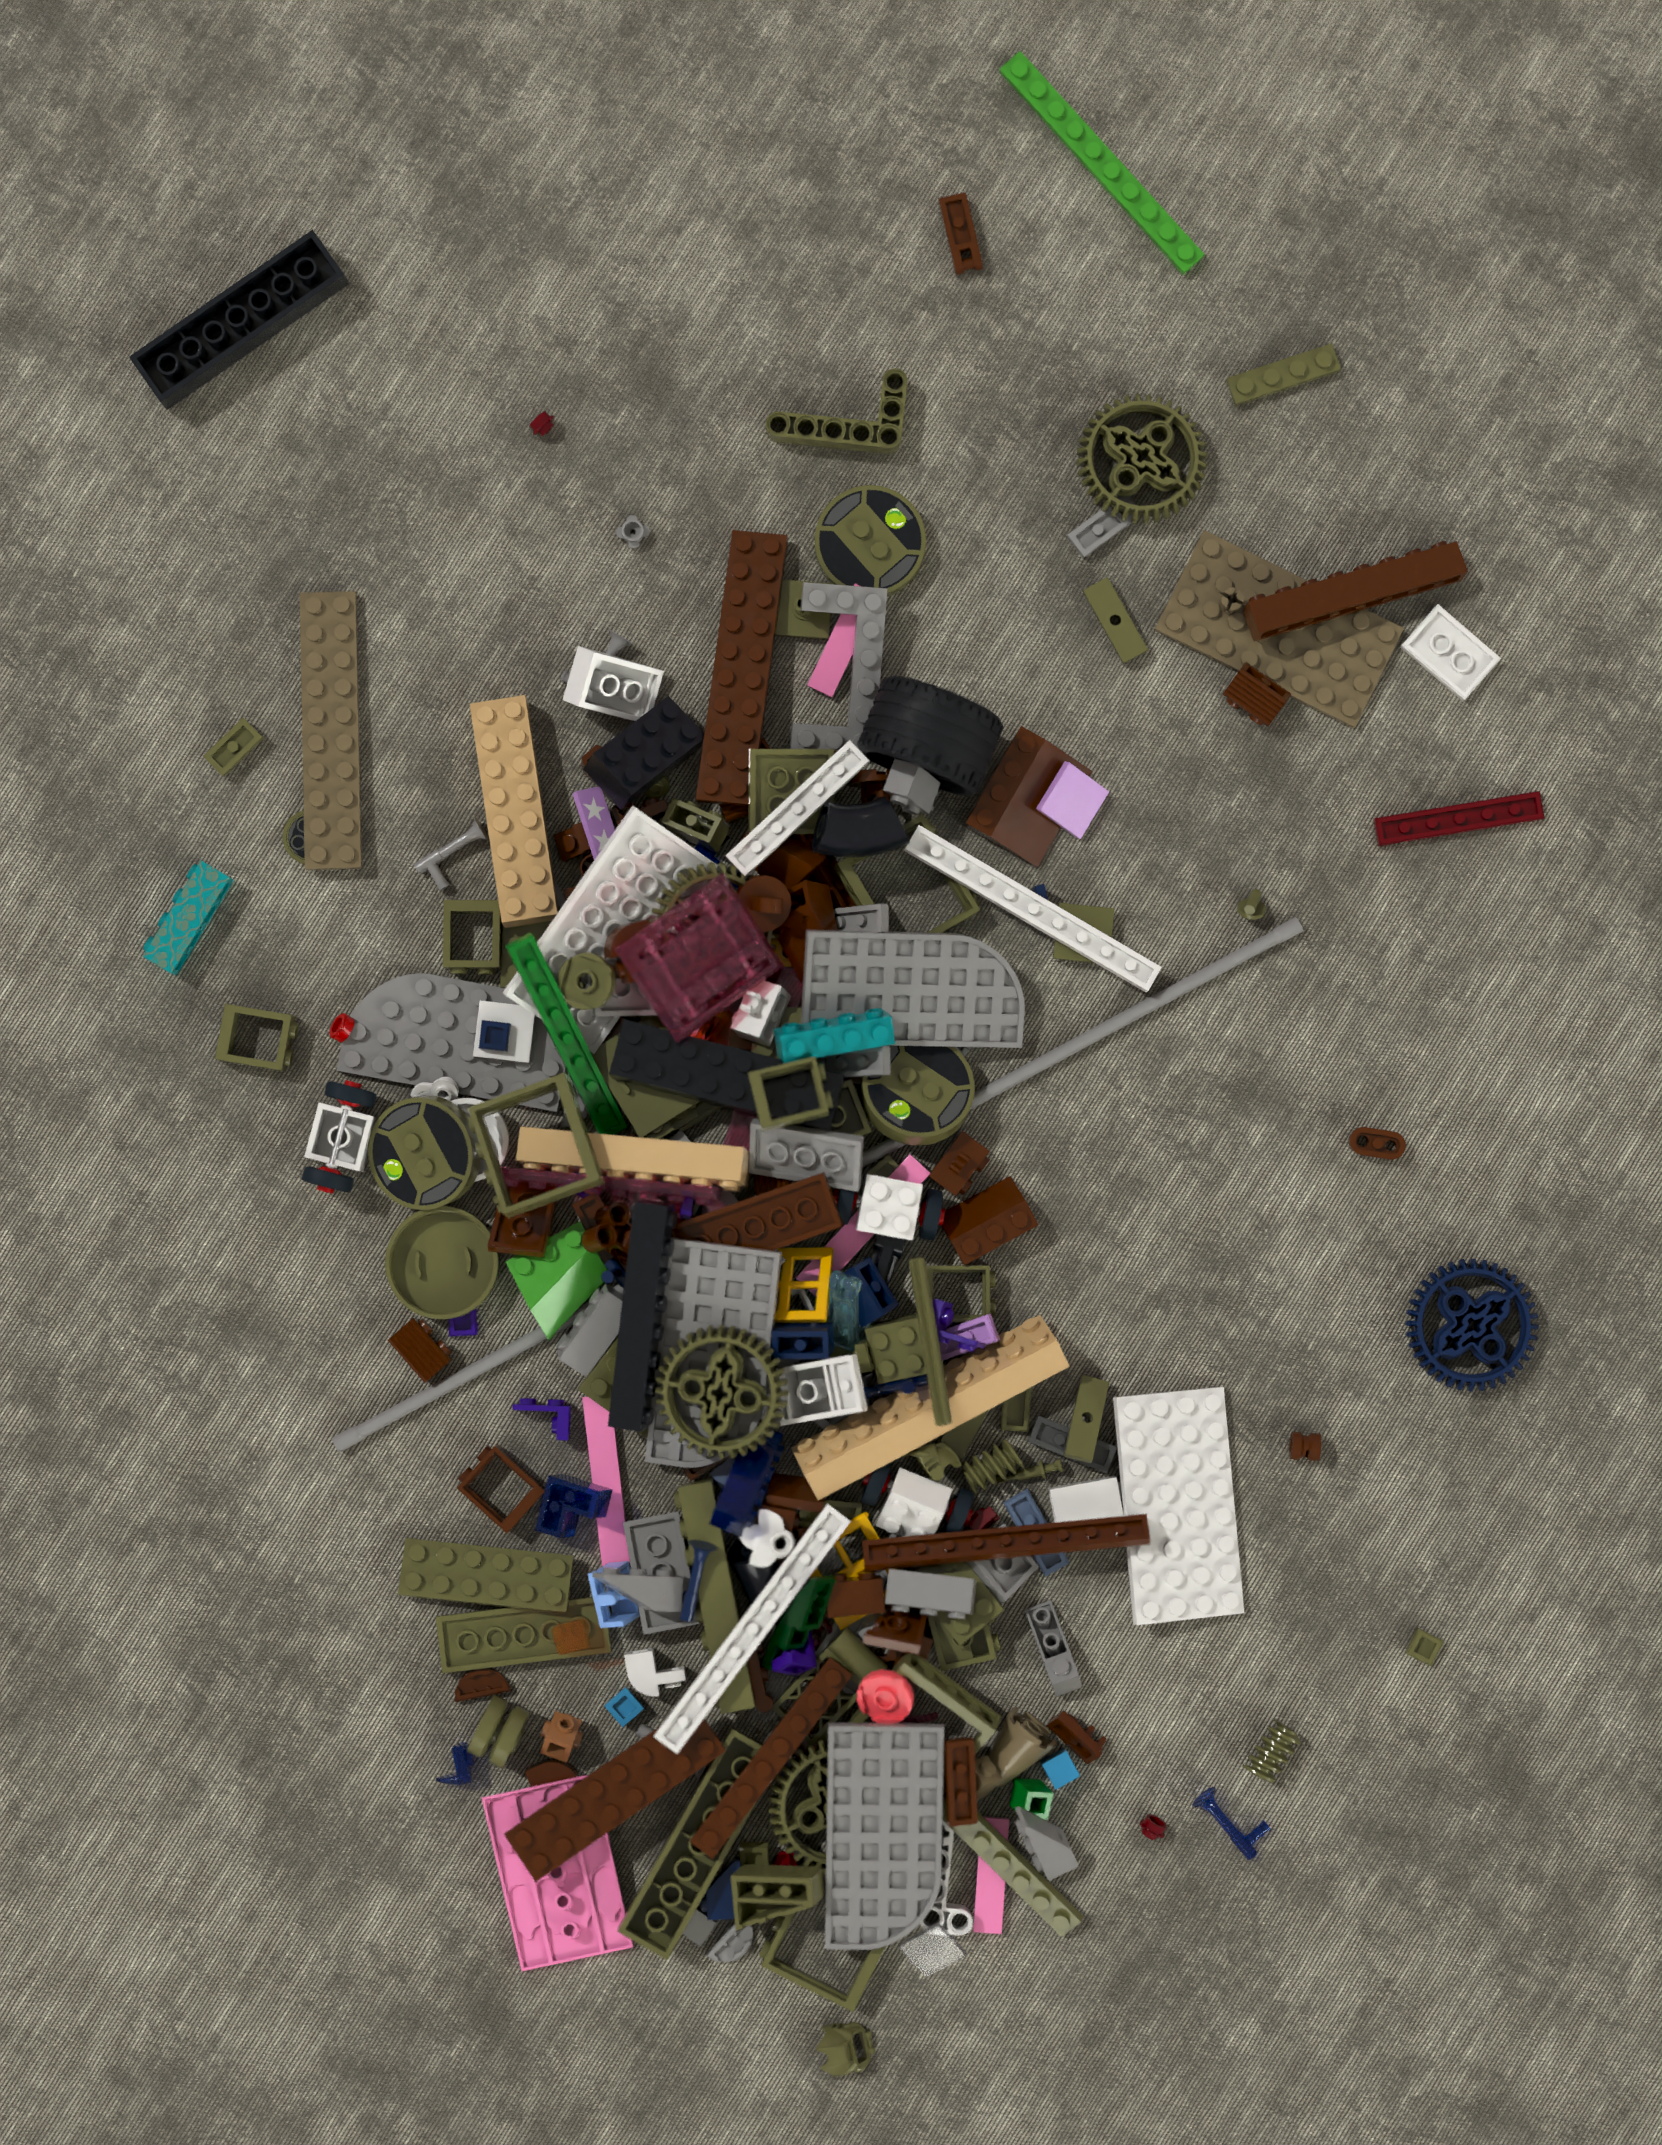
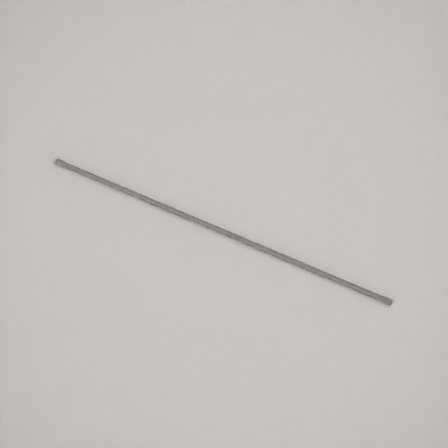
M1296 917L1288 920L1264 936L975 1091L970 1110L1274 945L1283 943L1303 932V928ZM890 1138L863 1152L862 1168L907 1144ZM619 1284L613 1287V1289L623 1294L624 1289ZM589 1301L583 1303L573 1313V1317L568 1322H565L555 1333L557 1334L572 1326L576 1316L581 1311L585 1312L590 1305ZM541 1327L529 1332L358 1426H353L332 1437L336 1449L339 1453L348 1449L372 1433L541 1343L547 1337Z

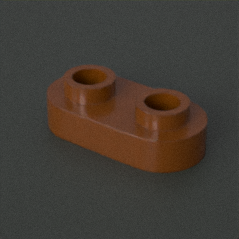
M1360 1127L1353 1130L1348 1139L1350 1149L1355 1154L1393 1160L1401 1157L1406 1149V1142L1403 1136L1393 1131ZM1360 1136H1364L1367 1139V1144L1364 1147L1358 1144ZM1389 1140L1395 1144L1393 1151H1388L1385 1147L1386 1142Z

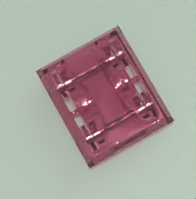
M723 872L614 949L676 1043L744 996L747 990L751 991L784 967ZM691 914L694 916L700 915V918L696 921L686 920L682 924L680 923ZM672 927H675V929L666 934L668 941L660 945L665 940L663 934ZM715 994H717L715 997H713L712 999H710V1000L707 1002V1000H708L709 998H711L712 996H714Z

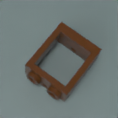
M497 1444L493 1448L487 1446L477 1457L480 1461L473 1470L468 1467L460 1475L458 1480L461 1484L457 1489L505 1533H508L547 1489ZM496 1456L532 1487V1490L506 1518L470 1487V1484Z

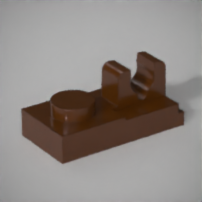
M653 798L643 803L644 808L640 809V811L654 820L665 815L668 806L665 799L659 801L658 798ZM630 803V804L627 806V807L629 808V810H630V808L633 806V804ZM615 806L612 808V813L619 826L624 816L618 813Z
M1064 1710L1054 1716L1046 1725L1087 1765L1101 1756L1102 1753L1100 1751L1103 1749L1102 1746L1106 1742V1738L1102 1736L1097 1741H1094L1091 1738V1733L1095 1729L1094 1726L1091 1725L1084 1730L1079 1725L1078 1720L1071 1714H1067Z

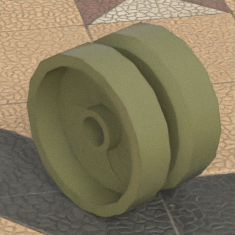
M494 1695L474 1733L467 1752L480 1758L484 1756L491 1743L494 1747L489 1756V1763L503 1769L510 1754L514 1753L525 1731L523 1727L530 1711L516 1706L512 1709L508 1719L505 1720L503 1716L507 1710L508 1701Z

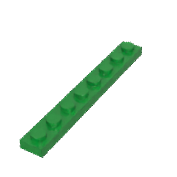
M528 933L509 943L505 947L597 1133L614 1135L627 1128L534 936Z

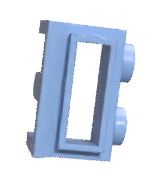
M629 1561L610 1562L598 1570L588 1573L600 1628L624 1627L640 1616L637 1604L606 1586L608 1592H605L604 1584L593 1577V1573H603V1568H620V1574H630ZM609 1605H611V1609H612V1613H611V1614H610V1610H609Z

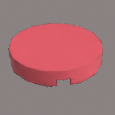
M882 1669L872 1671L863 1678L857 1690V1703L860 1710L865 1715L867 1713L868 1716L872 1717L871 1720L876 1723H899L905 1719L914 1705V1692L911 1684L903 1676L894 1671Z

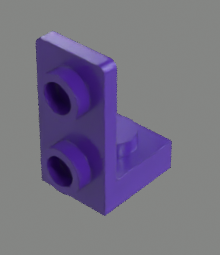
M933 1299L939 1342L949 1344L950 1339L959 1342V1348L972 1352L975 1351V1347L985 1348L986 1343L947 1332L946 1328L951 1324L954 1315L952 1310L953 1303Z
M520 1398L519 1403L513 1404V1410L558 1412L557 1417H552V1434H557L556 1440L568 1441L570 1439L571 1405H565V1400L548 1399V1404H536L537 1399Z
M811 1630L804 1648L784 1651L782 1656L771 1661L773 1672L799 1676L817 1667Z

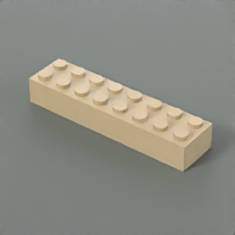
M525 695L470 703L501 922L505 928L553 921L559 912L527 698Z
M520 1127L516 1161L524 1165V1169H528L530 1173L546 1174V1170L557 1172L559 1176L573 1177L574 1172H577L587 1178L572 1131ZM588 1133L602 1175L612 1177L614 1181L629 1182V1177L640 1180V1183L656 1185L657 1180L667 1182V1185L674 1187H684L685 1183H691L695 1185V1188L712 1190L713 1185L722 1187L724 1191L740 1192V1188L748 1189L750 1176L749 1152L744 1147Z

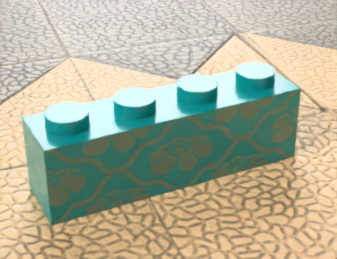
M201 860L198 865L194 864L187 874L189 879L184 889L179 888L172 899V902L175 904L169 913L165 912L158 922L160 927L155 937L150 936L143 947V950L146 951L143 955L144 958L176 976L234 882L232 878Z

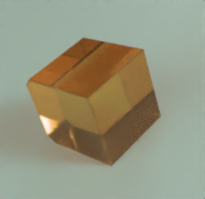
M583 1617L556 1624L552 1629L557 1652L560 1655L588 1648L591 1645Z

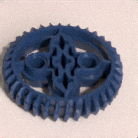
M1460 1259L1458 1261V1269L1454 1262H1448L1449 1272L1443 1266H1439L1437 1268L1440 1274L1439 1277L1435 1273L1430 1272L1428 1276L1432 1281L1431 1283L1421 1280L1420 1284L1425 1288L1424 1292L1420 1289L1414 1290V1293L1420 1297L1419 1300H1409L1411 1305L1416 1306L1415 1311L1406 1310V1314L1414 1315L1413 1321H1405L1406 1326H1413V1331L1405 1333L1406 1337H1415V1341L1408 1343L1409 1348L1417 1346L1419 1348L1412 1356L1414 1358L1424 1357L1420 1361L1419 1366L1423 1368L1428 1364L1430 1365L1426 1372L1427 1375L1431 1376L1436 1371L1438 1372L1435 1381L1441 1382L1446 1376L1445 1386L1451 1387L1456 1380L1457 1390H1462L1466 1382L1468 1391H1474L1475 1383H1477L1479 1391H1484L1486 1381L1488 1386L1493 1389L1496 1388L1495 1378H1497L1500 1384H1505L1506 1379L1503 1374L1506 1373L1510 1378H1514L1515 1373L1511 1368L1514 1366L1518 1370L1523 1369L1522 1364L1518 1361L1520 1359L1524 1361L1530 1360V1357L1524 1354L1525 1349L1534 1351L1535 1347L1528 1345V1341L1538 1339V1336L1530 1335L1531 1329H1539L1538 1324H1531L1530 1319L1538 1318V1314L1529 1313L1528 1310L1536 1305L1534 1302H1525V1299L1531 1296L1530 1292L1522 1294L1519 1292L1524 1288L1525 1284L1520 1282L1514 1286L1513 1283L1517 1279L1515 1274L1510 1275L1506 1279L1507 1268H1502L1499 1273H1496L1498 1269L1497 1263H1492L1488 1270L1487 1260H1481L1479 1268H1477L1476 1259H1470L1468 1267L1465 1260ZM1479 1276L1496 1282L1506 1292L1503 1294L1498 1291H1488L1476 1300H1473L1463 1288L1458 1286L1446 1287L1445 1284L1458 1277ZM1439 1290L1437 1308L1447 1323L1434 1334L1433 1351H1430L1423 1333V1317L1430 1298ZM1452 1295H1456L1460 1299V1306L1455 1311L1448 1307V1299ZM1510 1299H1513L1520 1316V1335L1514 1351L1505 1360L1506 1342L1497 1330V1326L1509 1316L1511 1310ZM1490 1302H1499V1305L1496 1307L1497 1313H1488V1310L1491 1308ZM1469 1307H1470V1308H1479V1309H1478L1477 1311H1475L1474 1313H1472V1312H1467V1310L1469 1309ZM1468 1319L1477 1320L1474 1325L1475 1331L1467 1330L1469 1326ZM1446 1337H1455V1340L1452 1342L1454 1348H1444V1345L1447 1343ZM1469 1337L1477 1338L1474 1343L1464 1342ZM1489 1339L1493 1340L1496 1346L1495 1351L1491 1355H1487L1483 1350L1484 1343ZM1467 1350H1470L1480 1362L1486 1364L1497 1363L1498 1367L1485 1373L1464 1374L1447 1368L1438 1361V1357L1456 1359Z

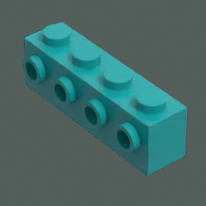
M881 1008L866 1010V1013L856 1015L854 1013H844L838 1015V1018L833 1019L816 1018L804 1024L787 1023L782 1025L781 1028L774 1029L777 1056L783 1063L814 1056L818 1058L895 1044L892 1016Z

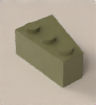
M743 1864L731 1875L736 1931L755 1923L766 1922L771 1918L789 1915L814 1907L825 1896L823 1867Z

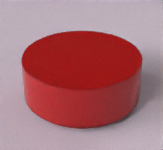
M345 1013L338 1015L330 1027V1037L340 1043L345 1041L353 1030L354 1018Z

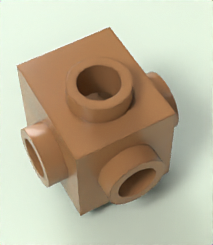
M555 1711L552 1721L546 1720L540 1736L545 1739L540 1753L567 1763L572 1748L578 1749L584 1733L579 1732L582 1720L574 1718L572 1715Z

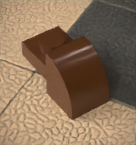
M582 822L553 835L562 861H569L591 852Z

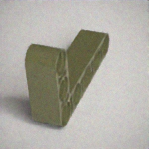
M897 368L890 369L884 374L878 422L778 411L771 413L767 417L766 434L769 439L777 443L893 454L901 445L907 376L902 370ZM891 379H898L901 381L902 386L899 389H891L887 383ZM889 406H895L898 408L899 414L895 417H890L885 414L884 410ZM783 422L786 426L784 431L777 433L771 429L773 423ZM807 424L813 427L814 430L810 435H802L798 431L800 426ZM835 427L841 431V435L837 438H830L827 436L826 431L829 428ZM863 430L868 433L869 437L865 441H858L853 435L855 432ZM886 433H891L897 440L892 444H885L881 437Z

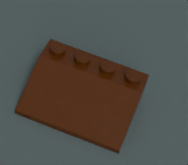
M1021 726L969 816L965 828L1038 868L1060 829L1059 825L1036 809L1065 761L1070 762L1087 776H1090L1092 770L1046 739Z

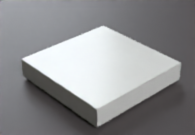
M480 1000L473 1057L530 1063L535 1015L521 1005ZM482 1020L511 1024L508 1052L479 1049Z

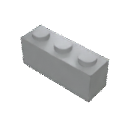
M606 1283L601 1290L597 1289L592 1294L587 1310L585 1312L581 1311L576 1316L573 1322L574 1328L568 1335L564 1334L557 1343L556 1348L558 1349L557 1354L560 1361L585 1377L589 1375L619 1333L623 1294Z
M889 1569L885 1604L892 1605V1611L909 1612V1607L920 1608V1614L937 1616V1611L949 1612L948 1617L965 1619L966 1614L973 1615L977 1580Z

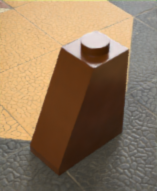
M748 832L742 837V839H744L748 835ZM789 837L758 865L755 871L759 875L777 878L788 890L805 881L827 858L825 855L813 853L811 847Z

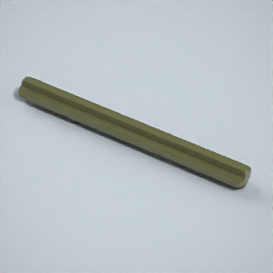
M917 1257L909 1260L927 1377L935 1424L937 1426H945L952 1423L933 1302L926 1260L922 1257Z

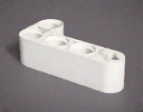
M942 1820V1825L948 1831L942 1834V1854L946 1859L941 1865L942 1890L938 1893L936 1901L931 1910L939 1914V1918L934 1923H928L923 1920L920 1925L928 1932L964 1935L971 1930L973 1925L970 1910L961 1904L946 1903L954 1831ZM964 1914L967 1917V1922L962 1926L954 1925L951 1921L954 1915Z

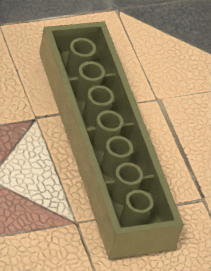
M708 1478L680 1484L678 1491L674 1493L676 1509H682L684 1519L679 1521L682 1538H687L688 1542L690 1540H702L718 1547L717 1550L710 1552L706 1558L698 1590L700 1603H696L698 1623L704 1622L705 1631H702L701 1634L703 1650H709L711 1659L740 1621V1614L730 1562L727 1558L728 1551L714 1479ZM691 1545L685 1549L687 1566H693L694 1550ZM747 1661L714 1704L715 1708L720 1707L721 1714L755 1708V1699Z
M731 1726L722 1742L726 1751L710 1763L618 1926L617 1932L668 1960L753 1807L750 1809L713 1859L690 1842V1839L763 1745Z

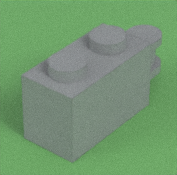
M894 759L883 791L892 797V802L903 806V811L913 815H918V812L929 814L934 810L932 806L934 799L939 796L937 791L940 782L922 767Z

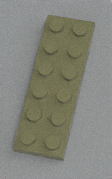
M405 1538L398 1595L567 1613L574 1556Z
M593 1596L569 1599L567 1613L503 1607L436 1616L442 1674L612 1652L609 1628H600Z

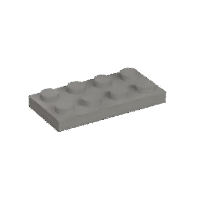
M753 1118L750 1123L749 1173L799 1181L825 1172L830 1187L858 1192L861 1187L864 1137L798 1125H788L762 1132L759 1119Z
M679 1511L623 1522L631 1569H646L647 1575H656V1570L674 1571L673 1576L683 1577L682 1592L687 1590L691 1575L685 1557V1542L680 1531ZM638 1606L643 1635L700 1624L698 1623L696 1608L693 1621L686 1622L680 1619L681 1612L652 1611Z

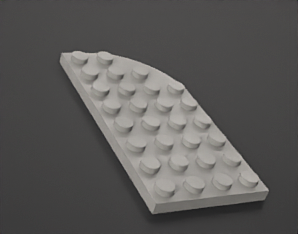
M806 930L801 1024L809 1023L810 1020L816 1018L833 1019L838 1018V1015L844 1013H854L856 1015L866 1013V1010L881 1008L892 1016L895 1044L887 1046L1022 1048L1025 1012L1022 987L1009 963L986 943L959 933H879L872 931Z
M416 973L397 977L383 983L371 991L357 1005L350 1016L354 1018V1027L348 1038L342 1042L336 1071L414 1086L421 1082L433 1083L441 1077H450L457 1083L459 1094L490 1100L565 1073L566 1068L542 1020L536 1015L530 1063L473 1057L480 1000L519 1004L503 994L505 988L432 974ZM557 1090L519 1105L558 1112L560 1095Z
M671 1237V1240L674 1241V1250L668 1260L671 1276L668 1285H665L664 1296H667V1308L665 1313H662L661 1324L664 1325V1334L658 1345V1352L661 1353L659 1367L661 1365L669 1366L664 1362L663 1358L666 1355L673 1356L669 1350L672 1346L679 1348L677 1343L679 1339L683 1338L687 1341L686 1335L690 1332L697 1337L696 1330L699 1328H703L707 1335V1327L709 1325L714 1326L716 1333L721 1324L725 1325L726 1333H728L732 1325L736 1326V1335H739L740 1331L744 1328L747 1330L745 1338L749 1339L755 1333L757 1338L754 1342L757 1345L762 1340H765L766 1345L762 1349L766 1352L772 1348L771 1331L774 1328L782 1252ZM710 1343L692 1351L680 1364L676 1378H679L685 1371L690 1369L708 1371L712 1354L717 1349L725 1347V1343ZM734 1345L744 1360L742 1378L760 1383L767 1393L768 1376L762 1364L749 1351ZM727 1357L721 1362L725 1364V1369L727 1370L732 1366L728 1364ZM658 1368L655 1370L654 1380H656L658 1376L666 1375L661 1373ZM716 1374L710 1379V1385L715 1381ZM689 1380V1389L695 1393L700 1392L699 1383L696 1380ZM722 1385L716 1390L721 1392L720 1397L722 1398L727 1394L723 1391ZM674 1387V1401L683 1420L694 1431L710 1438L700 1423L702 1406L685 1401L680 1396L677 1387ZM744 1391L743 1397L745 1401L754 1404L756 1402L755 1394L751 1391ZM656 1393L655 1397H652L651 1408L654 1409V1419L648 1427L645 1462L696 1468L722 1460L718 1456V1451L710 1458L706 1448L699 1455L697 1454V1445L691 1450L687 1449L689 1440L686 1439L679 1443L678 1439L682 1435L679 1432L674 1435L670 1434L674 1425L672 1423L668 1426L664 1425V1421L669 1418L668 1414L659 1415V1411L665 1408V1405H657L656 1400L663 1397V1395ZM734 1398L729 1402L728 1409L734 1404ZM765 1406L755 1414L736 1412L732 1429L727 1434L719 1436L718 1439L720 1441L734 1440L751 1433L758 1426ZM716 1413L712 1418L716 1420L718 1426L722 1420H719V1415ZM726 1450L725 1458L729 1456L728 1450Z
M828 1723L825 1949L871 1950L892 1944L913 1931L924 1920L936 1901L941 1884L944 1724Z

